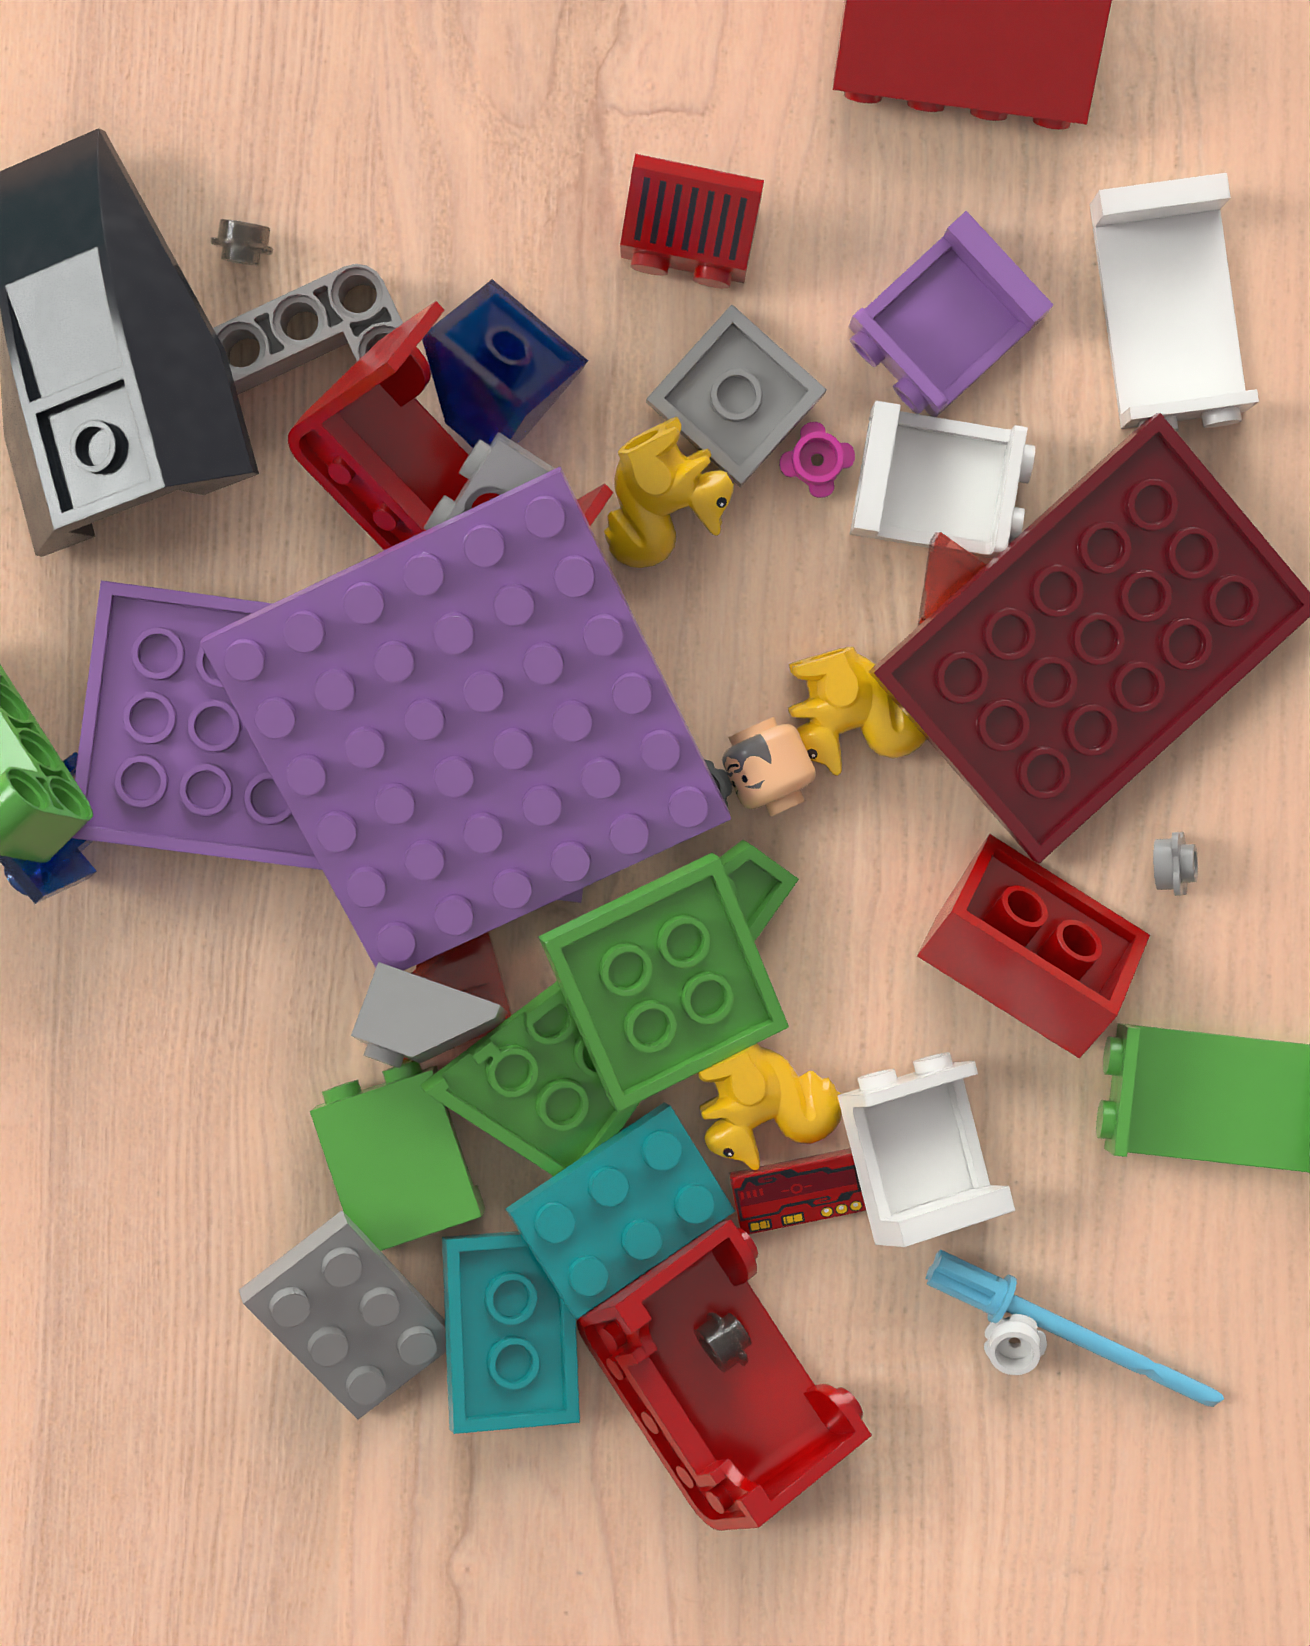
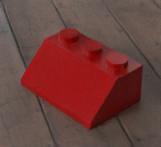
M989 834L936 916L917 957L1080 1059L1118 1016L1150 934Z

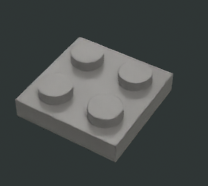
M731 305L647 397L646 403L666 421L675 416L678 417L682 424L680 434L699 451L709 449L711 451L710 461L721 471L730 474L733 481L741 487L824 396L827 389L735 306Z

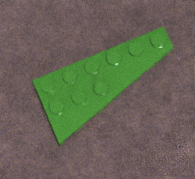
M742 840L724 853L720 859L755 942L799 879L753 845ZM557 981L420 1085L425 1093L552 1176H555L619 1133L640 1103L638 1102L620 1112H617L612 1107Z

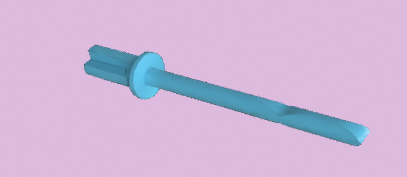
M943 1250L937 1252L933 1264L927 1271L925 1278L928 1280L927 1285L988 1313L989 1322L998 1323L1006 1312L1012 1315H1026L1034 1319L1038 1327L1133 1372L1146 1375L1151 1380L1203 1405L1214 1407L1224 1400L1223 1395L1217 1390L1165 1365L1154 1363L1149 1358L1014 1295L1017 1279L1014 1276L1007 1275L1003 1279Z

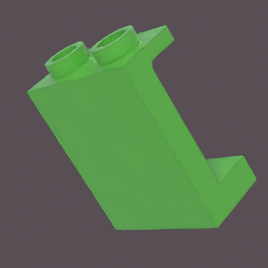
M416 1061L403 1063L400 1069L392 1067L382 1071L385 1083L361 1090L358 1080L322 1091L325 1103L317 1105L310 1111L343 1212L380 1251L480 1218L486 1209L478 1185H473L448 1107L425 1093L420 1086L438 1072L437 1065L422 1070L420 1063Z

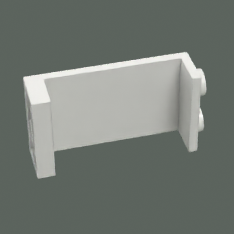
M1227 173L1103 189L1098 191L1090 203L1121 429L1139 427L1146 419L1153 417L1156 413H1161L1175 431L1179 430L1177 421L1202 418L1204 428L1226 426L1241 422V412H1246L1259 402L1257 389L1246 391L1220 211L1231 198Z

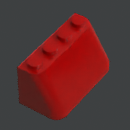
M844 0L833 90L844 91V96L847 99L860 103H879L882 97L907 100L909 107L925 112H941L944 110L945 105L970 109L971 115L990 121H1002L1007 119L1008 114L1033 117L1032 121L1035 124L1049 129H1068L1071 123L1087 125L1112 0Z

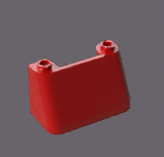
M731 1219L716 1224L577 1319L579 1334L588 1350L689 1505L708 1526L719 1531L761 1527L872 1436L862 1420L863 1411L859 1402L848 1390L842 1387L836 1389L828 1384L815 1385L747 1282L757 1274L755 1259L758 1258V1250L752 1238L743 1229L736 1227Z

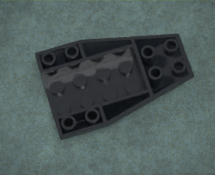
M99 128L0 171V383L3 432L35 555L43 557L95 537L93 522L171 492L181 490L206 495L258 475L259 471L226 351L106 132Z

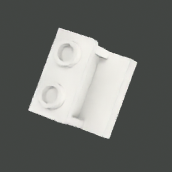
M875 401L870 411L850 535L991 559L1004 551L1022 533L1025 509L1015 507L1018 483L1028 484L1033 469L1035 446L1025 444L1028 427L1014 425L1012 429H1003L903 412L900 411V404Z
M950 1052L935 1054L913 1061L915 1069L913 1073L897 1077L895 1069H887L863 1075L857 1078L860 1089L837 1095L875 1245L907 1247L1015 1211L1010 1187L990 1185L963 1080V1078L978 1074L975 1061L952 1062Z

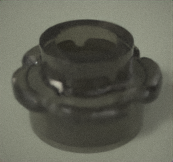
M220 219L217 238L211 237L210 240L212 245L222 247L221 260L233 263L259 266L260 254L271 255L273 253L272 247L268 246L271 228L258 224Z
M709 1312L706 1317L707 1322L694 1331L699 1344L711 1361L724 1373L738 1362L745 1366L748 1363V1356L743 1350L752 1344L748 1333L731 1313L721 1318L715 1312Z

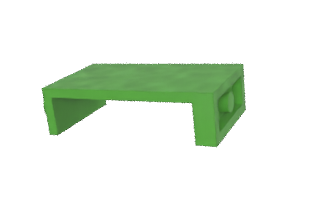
M1121 1023L1117 1025L1116 1037H1107L1103 1056V1072L1105 1075H1112L1109 1101H1100L1096 1121L1097 1138L1105 1139V1150L1114 1156L1127 1157V1153H1137L1310 1173V1044Z

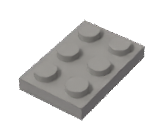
M343 1210L239 1289L243 1304L357 1419L364 1416L446 1352L445 1319Z

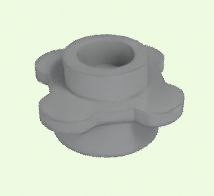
M1172 832L1171 839H1155L1153 865L1157 890L1174 889L1175 896H1182L1187 894V883L1197 882L1198 858L1196 845L1186 844L1184 832Z

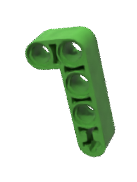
M0 664V855L44 863L48 862L93 817V810Z

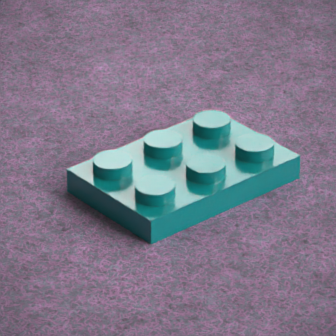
M665 1102L505 1208L569 1312L576 1319L735 1212L671 1105Z
M520 1232L442 1237L449 1430L453 1434L580 1423L576 1318L569 1312Z

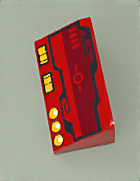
M851 1148L764 1165L755 1171L750 1168L729 1173L740 1228L748 1235L866 1211Z

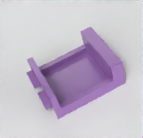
M965 211L947 228L944 236L865 309L861 308L852 316L848 327L855 335L850 338V342L860 356L871 366L876 367L882 363L898 380L893 385L895 392L913 412L919 414L925 409L930 416L937 417L1047 315L1053 304L976 220Z

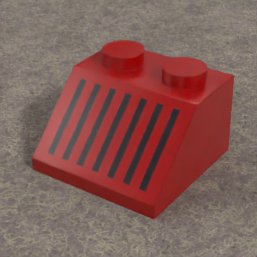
M635 153L620 241L621 258L631 260L630 267L646 274L666 276L668 275L669 268L694 273L693 281L708 287L728 289L730 288L731 281L744 284L760 210L764 180Z

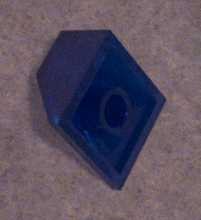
M493 279L431 327L422 339L445 424L461 436L472 448L475 447L479 440L490 446L498 432L518 444L532 430L589 361Z

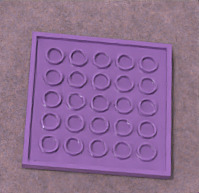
M561 466L204 636L200 642L202 649L375 968L378 962L404 971L731 820L730 811Z

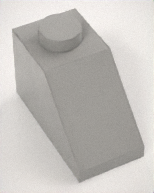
M378 962L351 1036L367 1044L364 1056L400 1069L404 1058L423 1063L496 1028L505 1020L507 1011L499 1004Z

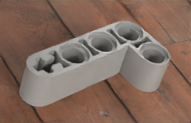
M352 264L222 323L213 329L226 351L236 391L239 395L348 343L358 361L379 340L402 325L403 321L384 281L377 271L367 265ZM366 285L376 290V301L367 311L354 313L345 309V296L355 286ZM301 312H311L317 315L318 327L312 336L304 340H294L288 337L287 326L293 316ZM247 338L257 340L260 345V352L254 363L242 368L231 365L229 357L234 344Z

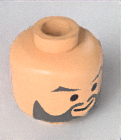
M772 717L728 737L732 747L723 754L722 762L737 797L744 807L756 809L765 805L771 817L805 801L800 789L811 784L816 773L802 739L794 726L790 724L778 725L775 718Z

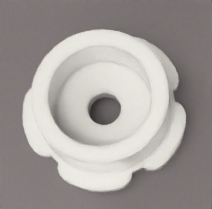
M1013 1314L1007 1318L1002 1317L996 1324L990 1322L985 1329V1337L988 1339L984 1343L985 1353L993 1366L1005 1374L1022 1375L1030 1372L1037 1366L1040 1356L1044 1355L1046 1351L1047 1339L1045 1333L1038 1330L1036 1321L1026 1315ZM1015 1337L1020 1339L1021 1342L1011 1343L1009 1340Z

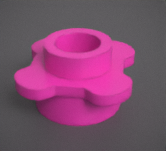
M809 422L801 428V439L797 442L794 449L782 454L779 466L781 472L786 477H797L808 485L812 496L825 498L833 493L835 488L834 480L842 469L850 468L853 465L855 451L849 443H840L834 436L826 433L825 427L821 423ZM819 454L823 457V463L820 466L812 464L811 457L813 455Z

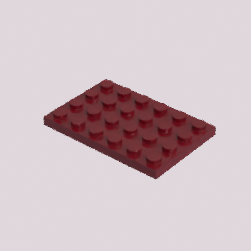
M1156 413L1153 417L1146 419L1017 536L1004 551L996 555L877 663L869 673L1028 856L1040 864L1310 617V591L1161 413Z

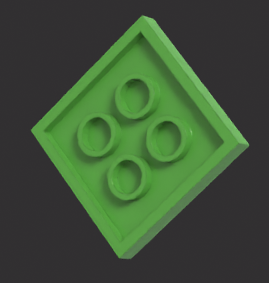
M714 853L705 855L538 936L607 1097L617 1112L789 1028L721 859Z

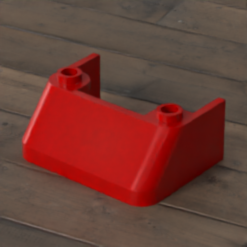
M437 301L431 303L379 340L301 416L288 434V445L295 459L383 550L426 531L424 526L442 497L446 495L455 501L468 481L466 477L459 474V471L469 454L415 398L421 394L431 378L428 361L416 346L445 311ZM605 483L577 499L589 526L593 524L614 493ZM485 493L480 495L473 502L472 508L499 496V494Z

